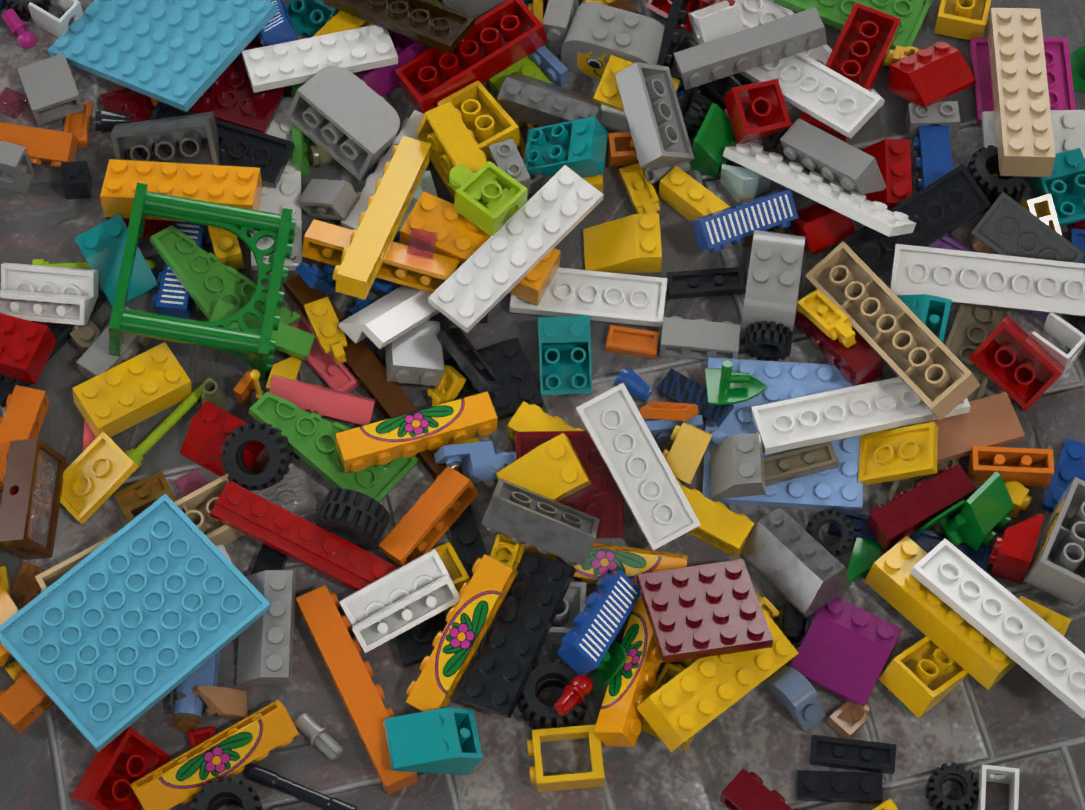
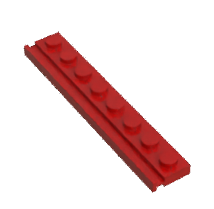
M230 480L210 512V517L354 591L362 589L399 568Z

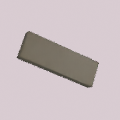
M831 441L765 457V486L838 468L839 462Z

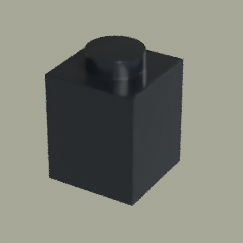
M87 161L62 162L61 185L66 199L91 198L92 176Z

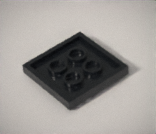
M518 337L477 350L502 383L498 391L488 392L498 421L514 416L523 401L529 405L535 404L540 408L543 407L541 394ZM454 358L446 359L445 365L453 366L467 379L457 398L462 399L480 394L473 387L467 375L458 367Z

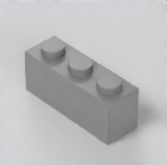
M108 326L76 362L80 374L87 379H91L135 357L137 352L143 346L148 345L152 338L124 334L120 356L110 355Z
M678 316L663 317L660 357L708 361V357L737 359L741 324H734L730 321L710 322L706 319L689 320Z

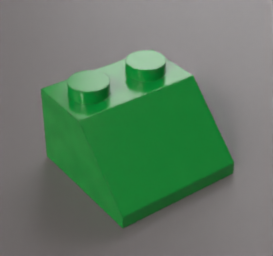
M712 103L694 139L692 148L694 159L690 161L691 169L717 178L722 169V164L728 165L729 159L723 157L725 147L736 146L737 143L729 117L715 103Z
M997 471L965 502L960 512L965 517V523L956 531L963 542L975 551H978L984 544L989 546L998 534L996 532L999 529L1004 531L1012 521L1010 514L1014 504L1001 474Z

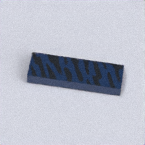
M672 368L656 387L660 394L676 403L698 405L699 414L697 415H702L703 419L717 427L722 424L734 408L733 404L708 405L707 389Z

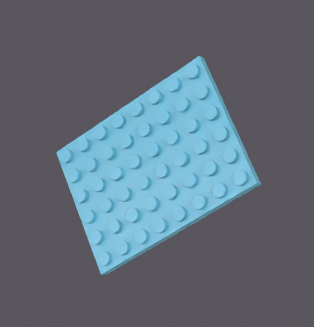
M94 0L83 12L84 15L79 20L73 22L70 25V30L65 35H61L56 39L47 51L51 57L64 53L67 63L187 112L279 10L276 4L266 0Z
M164 494L0 625V643L99 752L271 608V604L185 513Z

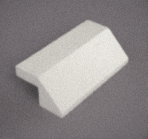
M17 263L1 264L0 313L28 321L87 325L98 298V270Z
M402 285L343 320L338 326L355 344L368 337L381 349L440 311L428 303V297L432 293Z
M433 549L341 599L339 603L348 617L361 647L367 653L455 605L461 598L436 549Z

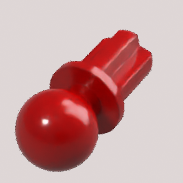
M584 674L576 675L571 680V684L563 689V695L554 704V709L558 711L559 715L568 714L575 705L583 702V696H587L592 691V680Z

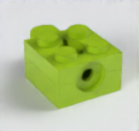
M490 161L476 173H473L464 165H457L450 170L448 185L455 190L454 210L490 236H494L527 203L528 188Z

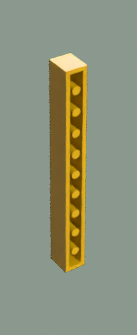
M523 401L507 425V437L516 442V432L584 430L580 428L575 429L567 425L562 418L558 416L552 417L535 404L529 405ZM677 480L701 524L687 533L738 559L753 532L755 523L751 522L750 518L746 515L730 511L723 503L719 501L713 502L704 497L700 491L689 489L681 485Z

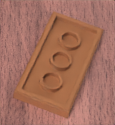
M1007 392L969 401L971 406L970 413L907 426L929 422L937 424V464L970 455L972 446L1000 447L1025 439V433Z

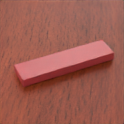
M299 310L296 311L302 317L301 321L292 327L315 335L308 320ZM315 337L306 361L327 387L346 393L358 387L359 381L345 364L337 365L332 352L327 354L325 351L323 352L317 337Z
M275 375L272 377L269 393L296 404L302 410L310 409L311 413L316 411L319 415L361 425L370 424L375 399Z

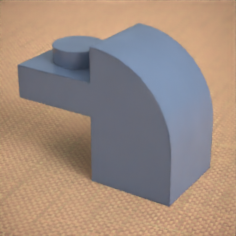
M784 665L764 681L776 703L788 708L800 730L806 732L826 716L816 698L818 696L817 691L796 669Z

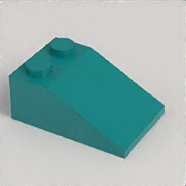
M120 214L74 237L91 269L98 270V282L112 307L128 227ZM138 246L127 303L159 287Z

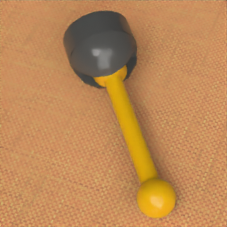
M258 370L250 372V378L254 380L255 390L250 395L251 405H254L257 400L268 392L260 387V372Z

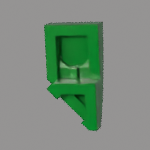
M859 537L856 538L847 569L849 586L852 585L854 580L860 578L865 580L873 563L879 559L882 549L880 543Z

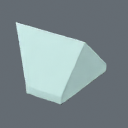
M722 164L720 182L738 204H740V198H756L769 190L771 179L748 168Z

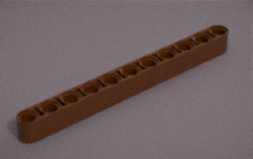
M298 273L288 278L286 283L282 282L289 297L307 319L304 305L327 297L326 293L309 287ZM330 300L340 323L345 320V317ZM344 332L348 346L343 347L347 360L343 363L359 381L360 387L368 397L375 399V406L386 419L419 411L397 382L387 381V370L365 342L361 340L355 344ZM426 450L417 453L415 456L420 458V463L434 480L446 469V463L436 464L434 453L438 450ZM461 464L450 466L459 473H463Z

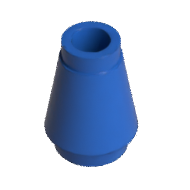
M625 367L613 383L614 386L624 383L630 396L646 402L653 392V389L632 369L628 370Z

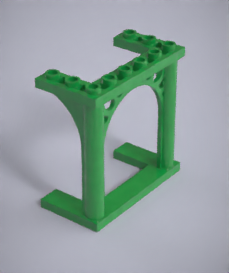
M137 182L109 324V354L120 356L124 334L202 346L232 354L246 361L254 370H258L260 372L259 380H265L266 372L270 373L272 369L276 340L271 339L272 331H278L280 315H275L277 306L282 307L285 292L280 291L281 282L286 283L289 268L284 267L285 258L290 259L297 221L292 219L293 210L283 208L282 214L161 194L147 191V184ZM147 215L222 228L242 239L252 251L258 266L257 288L248 304L228 318L211 322L125 309L139 238H143ZM246 231H250L253 234L254 231H259L253 238L248 237ZM263 237H270L274 241L270 248L265 250L257 248L256 243ZM271 255L268 260L269 264H265L263 257ZM267 281L268 285L263 286L261 285V282ZM260 302L263 304L260 310L264 316L254 308L256 303ZM247 314L255 316L259 321V327L257 329L248 328L243 321V317ZM233 322L238 323V327L241 331H237V327H229Z

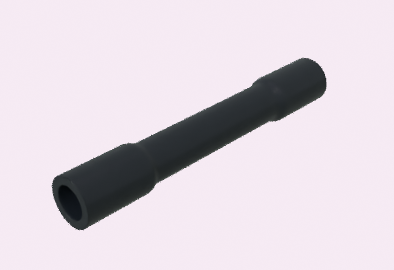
M254 764L249 774V780L270 789L279 790L323 810H357L358 808L336 797L327 796L284 778L278 773Z

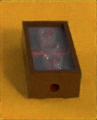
M38 438L10 441L0 503V545L23 560L53 557L63 485V472L66 463L64 456Z

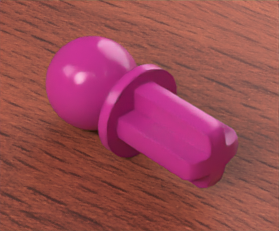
M14 9L6 10L1 16L11 29V35H18L17 42L22 48L30 49L34 47L37 42L35 33L25 29L28 24L20 19Z

